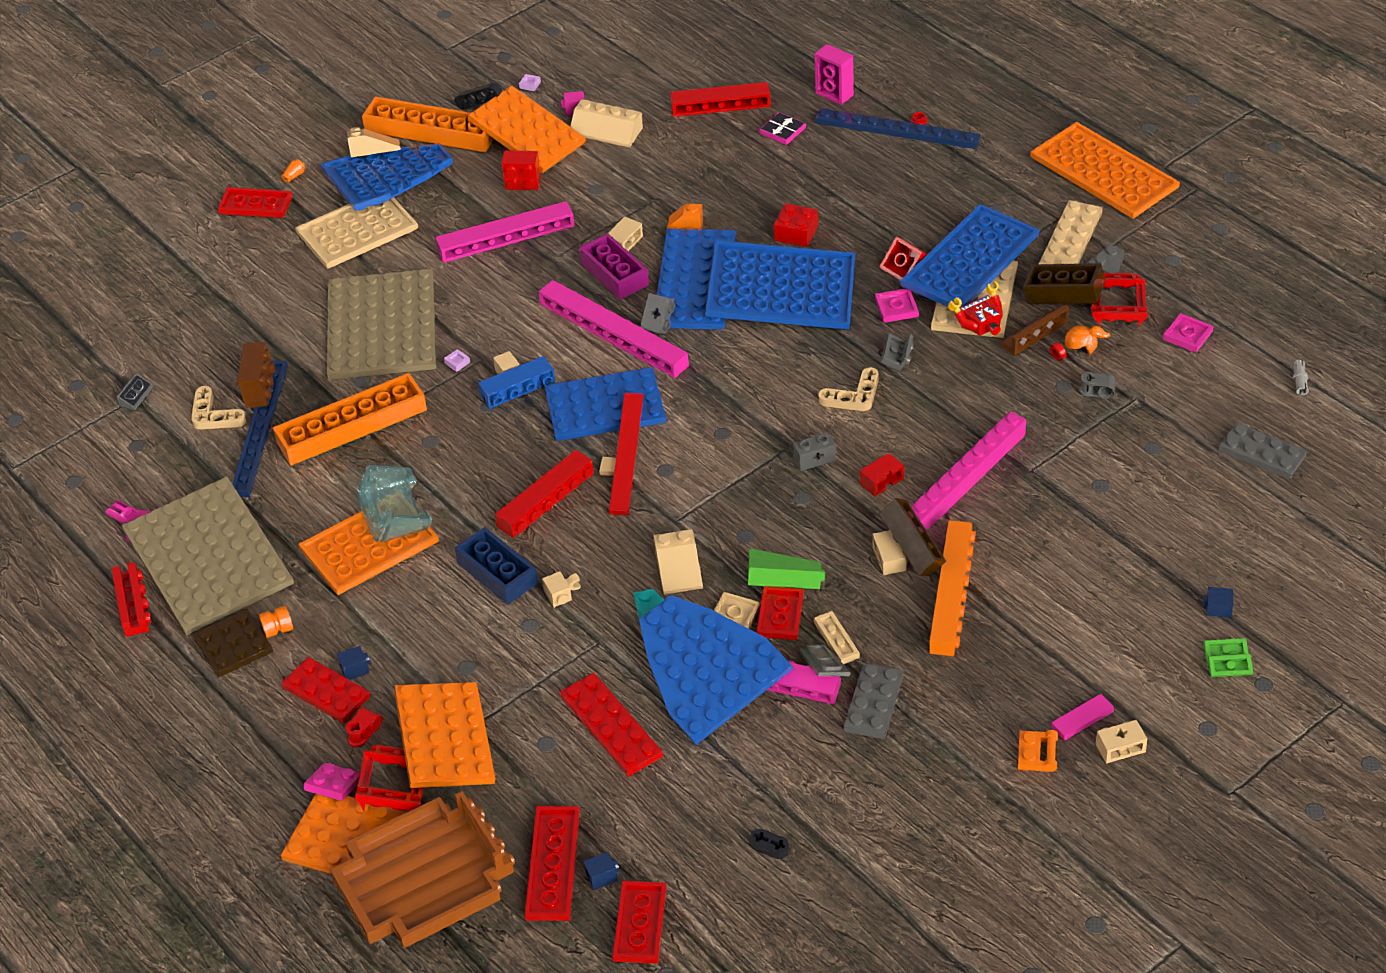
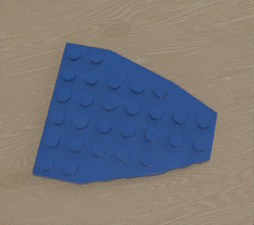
M441 144L420 145L418 150H410V147L407 146L400 147L401 150L383 152L382 154H370L364 157H351V155L322 163L321 169L356 211L363 210L372 205H379L428 180L451 165L453 159Z
M672 595L639 619L647 659L668 713L695 745L793 670L792 665L767 638L712 609Z

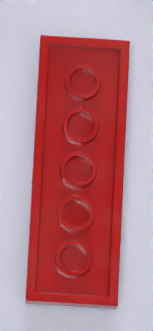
M595 673L559 691L562 700L627 776L663 757V751Z
M536 806L525 909L526 921H570L580 819L579 806Z

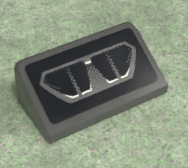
M135 374L117 395L119 406L136 410L153 389L154 385L140 375Z

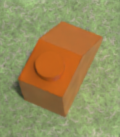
M684 204L669 216L667 229H702V204Z

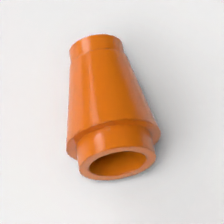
M299 159L292 160L281 177L285 182L289 183L303 174L306 167Z

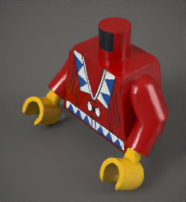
M996 281L993 283L994 289L990 288L989 283L986 286V292L991 294L992 297L987 295L960 307L961 300L957 297L954 299V303L953 301L949 302L948 308L956 312L955 316L963 329L973 331L977 335H983L987 332L997 335L1001 331L1000 323L1003 317L1000 297L996 294V290L999 287Z

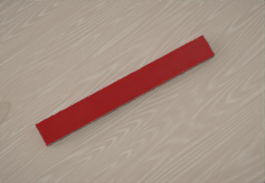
M625 393L609 507L610 515H629L644 399L643 393Z

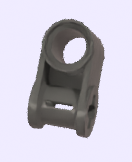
M1093 372L1081 374L1080 379L1082 383L1079 387V393L1082 396L1110 399L1115 395L1116 379L1113 375Z

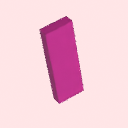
M1099 694L1051 722V728L1057 731L1058 735L1065 741L1113 713L1114 706L1102 694Z

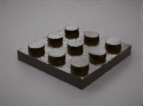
M248 609L193 633L195 642L218 678L273 652L271 644Z

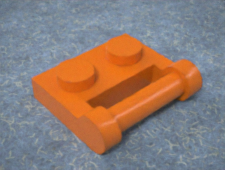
M1020 730L1018 770L1047 772L1057 770L1055 749L1058 732L1055 730H1048L1046 732ZM1041 742H1047V760L1040 761Z

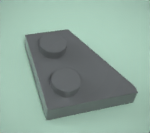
M1109 244L1088 263H1102L1104 273H1119L1124 258V251Z

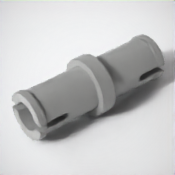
M1295 360L1292 364L1294 369L1293 381L1296 383V393L1303 396L1309 392L1307 385L1308 374L1305 371V362L1302 361L1301 363V360Z

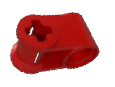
M364 707L359 709L357 714L346 725V732L349 734V745L355 748L363 746L374 732L380 728L382 716Z

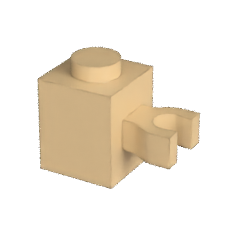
M561 572L542 578L544 592L553 607L571 601V590L581 588L578 582L580 578L577 573L572 574L567 579L563 577Z

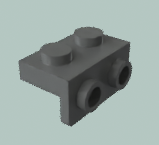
M889 333L885 339L881 363L898 371H901L904 365L907 366L911 360L909 354L914 346V343H912L913 336L909 335L906 340H903Z

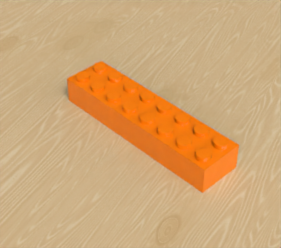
M375 96L362 115L364 129L387 136L485 153L494 140L493 137L468 120L470 112Z
M407 373L273 427L276 443L290 466L427 411L425 396L410 373Z

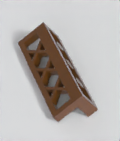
M1065 304L1058 309H1054L1002 341V347L1014 356L1068 323L1069 306Z

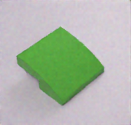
M1246 638L1204 641V651L1211 677L1253 675L1251 655L1248 654Z

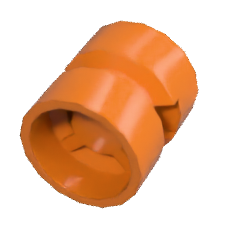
M286 605L276 608L274 613L266 611L258 614L266 638L276 636L278 631L284 633L294 630Z

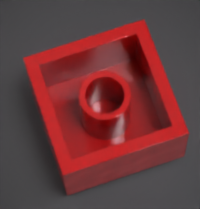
M504 151L502 170L505 190H539L541 172L538 151Z
M785 203L774 223V241L808 247L818 228V210Z

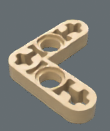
M866 368L862 371L857 392L830 388L820 390L819 403L825 407L857 411L871 409L879 380L878 370ZM865 387L871 388L870 391H864L862 389ZM842 398L850 399L849 401H841Z
M201 386L196 390L191 417L193 426L196 429L241 427L246 423L245 413L241 409L212 411L214 397L209 386ZM201 406H207L204 409H198ZM216 418H223L220 421H215Z

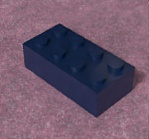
M486 527L455 547L457 564L507 605L538 584L536 568Z

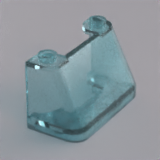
M367 465L358 489V499L373 539L376 542H385L427 529L431 525V515L427 510H421L419 513L411 490L416 484V477L413 475L410 467Z

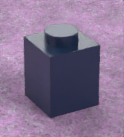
M1208 587L1207 595H1203L1202 605L1206 607V616L1231 618L1233 589Z
M360 646L337 654L339 665L345 678L351 680L369 673L368 664H371L367 652L363 653Z
M608 852L583 861L585 875L593 891L618 881V863L616 859H611Z

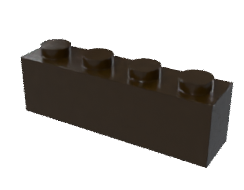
M895 498L880 512L884 519L883 523L891 530L894 540L899 543L903 549L904 556L910 560L913 570L918 575L931 576L946 562L907 499Z

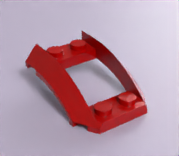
M1104 273L1105 283L1103 287L1112 288L1113 286L1131 288V286H1135L1136 306H1101L1099 296L1098 302L1091 304L1092 316L1100 326L1101 319L1106 321H1115L1117 319L1126 322L1137 320V325L1139 326L1148 317L1145 278H1140V275L1136 273Z
M374 745L371 747V751L365 750L355 799L363 811L365 804H370L373 807H390L397 811L408 810V812L420 807L423 787L412 788L411 793L369 787L374 761L384 765L391 763L407 768L404 749Z

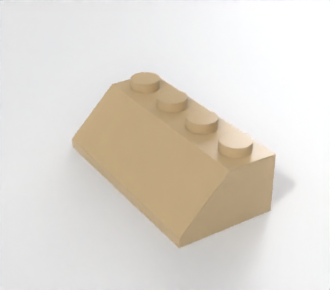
M581 99L574 110L570 127L586 138L630 148L643 129L642 113Z

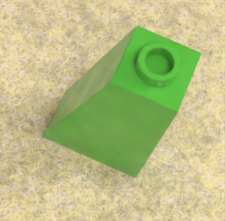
M749 549L748 585L820 589L821 582L825 581V570L821 569V562Z

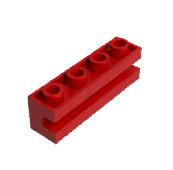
M135 562L128 563V571L121 572L119 566L112 567L120 619L126 637L150 631L148 623L152 622L149 611H146L149 608L147 598L143 597L146 594L144 583H140L141 580H144L141 569H137Z

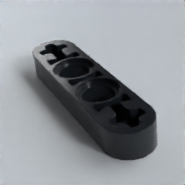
M489 83L459 93L454 101L459 108L465 109L498 97L502 93V89L496 83Z

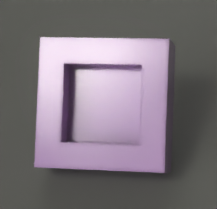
M525 74L519 82L520 89L535 91L541 83V78Z
M457 349L445 357L444 362L457 372L470 363V358Z

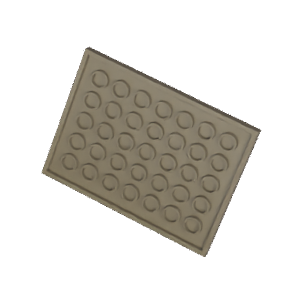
M433 269L328 279V380L437 369Z
M227 476L122 525L123 531L186 636L294 584L292 576Z

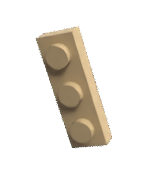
M833 611L814 618V624L843 664L860 658L859 651Z

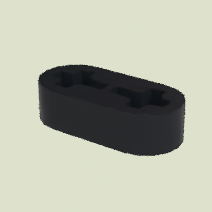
M756 829L751 832L750 846L755 851L775 859H783L789 854V843L784 837L764 829Z

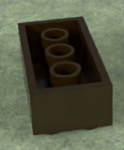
M1102 263L1032 264L1023 285L1027 304L1097 303L1105 283Z

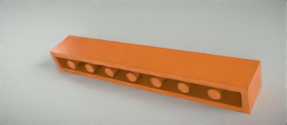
M948 521L943 553L946 562L941 566L930 636V654L954 656L955 648L960 646V636H957V633L962 632L963 621L960 620V617H964L965 605H962V602H966L967 590H964V587H968L969 575H966V572L971 570V560H968V558L973 557L974 546L971 543H975L976 531H972L971 522Z

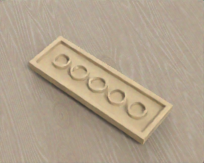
M1069 200L1039 264H1079L1102 214L1103 207Z

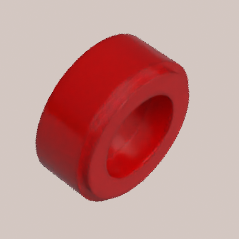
M1055 342L1050 346V353L1057 361H1062L1067 357V353L1060 343Z

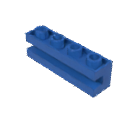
M542 356L478 382L480 397L486 400V405L489 409L542 388L544 385L554 383V369L547 359Z

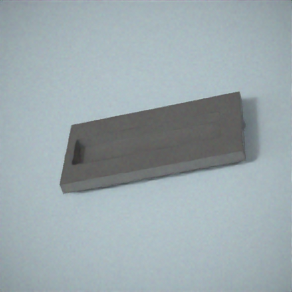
M807 645L806 648L799 649L800 655L818 676H850V671L834 652L825 645Z

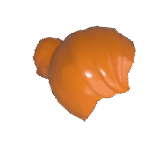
M1077 325L1070 328L1066 333L1065 347L1079 349L1085 346L1090 355L1097 347V337L1108 338L1110 333L1105 332L1100 326L1090 328Z

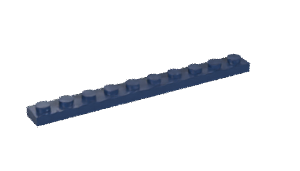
M822 108L819 109L815 117L816 124L970 149H977L981 134L956 129L952 130Z
M272 361L275 363L276 368L275 373H273L274 384L271 386L272 397L269 398L268 406L255 407L232 483L240 497H250L288 368L287 361Z

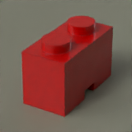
M890 453L878 458L875 462L860 470V484L874 497L885 491L887 485L891 484L893 486L904 479V465Z

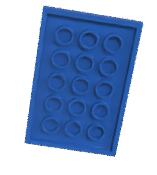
M653 367L544 385L556 441L619 431L625 393H643L644 399L640 427L666 423V416Z

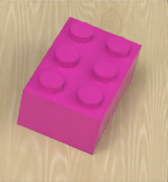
M828 44L815 53L816 94L840 105H843L854 95L853 55Z

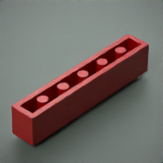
M768 82L670 92L673 117L771 107Z
M577 450L573 451L495 514L497 528L512 538L522 533L525 528L537 521L541 515L549 511L557 502L564 499L567 494L591 477L594 473L592 460Z

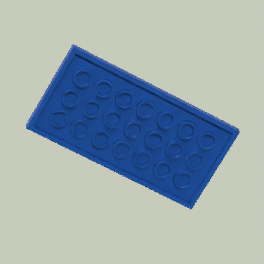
M979 204L901 279V286L948 307L950 301L954 303L956 297L961 300L960 307L967 305L1039 235V229Z
M667 229L657 294L675 299V308L670 316V328H725L726 318L706 317L705 313L715 240L735 242L736 230Z

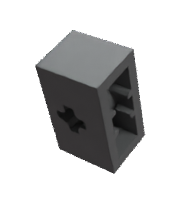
M649 293L640 327L656 333L666 334L670 328V316L675 308V299Z
M829 433L794 442L793 459L800 471L836 461V445Z

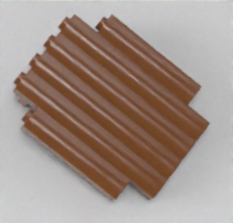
M463 791L455 794L457 808L451 810L449 804H444L442 799L438 797L345 842L351 860L330 869L338 891L369 944L395 932L403 948H406L500 901L499 893L502 890L498 880L514 873L513 865L515 860L510 852L506 853L504 850L505 845L501 837L497 838L495 836V829L492 823L486 822L482 808H477L470 797L466 798Z

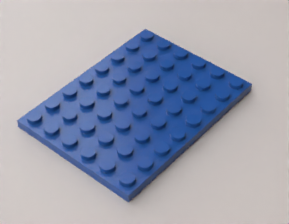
M715 240L705 316L849 330L856 253Z

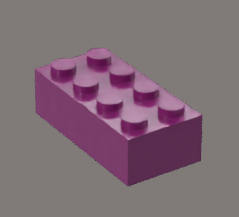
M609 233L579 247L581 264L619 300L649 285L648 269Z

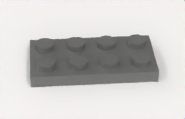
M1235 423L1219 446V451L1287 479H1291L1307 454V450L1239 423Z
M863 663L844 724V732L880 739L886 738L903 680L904 670Z

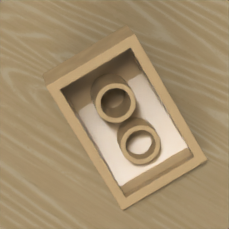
M354 127L347 131L351 157L401 150L399 139L367 129H360V127Z
M693 530L653 535L663 593L670 594L702 589L703 584Z

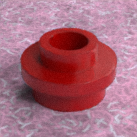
M916 112L911 117V123L926 125L927 117L923 112Z

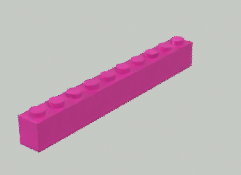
M554 280L538 291L540 305L673 378H676L689 366L688 353L683 349L672 345L670 342L644 330L642 327L631 323L629 320L620 317L616 313L607 310L603 306L596 304Z
M1010 411L911 506L926 530L936 523L1025 436V418Z

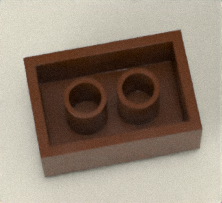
M266 342L246 343L243 345L237 382L246 408L268 406L269 398L272 397L271 386L274 384L273 373H275L276 368L275 363L271 361V350L267 349Z

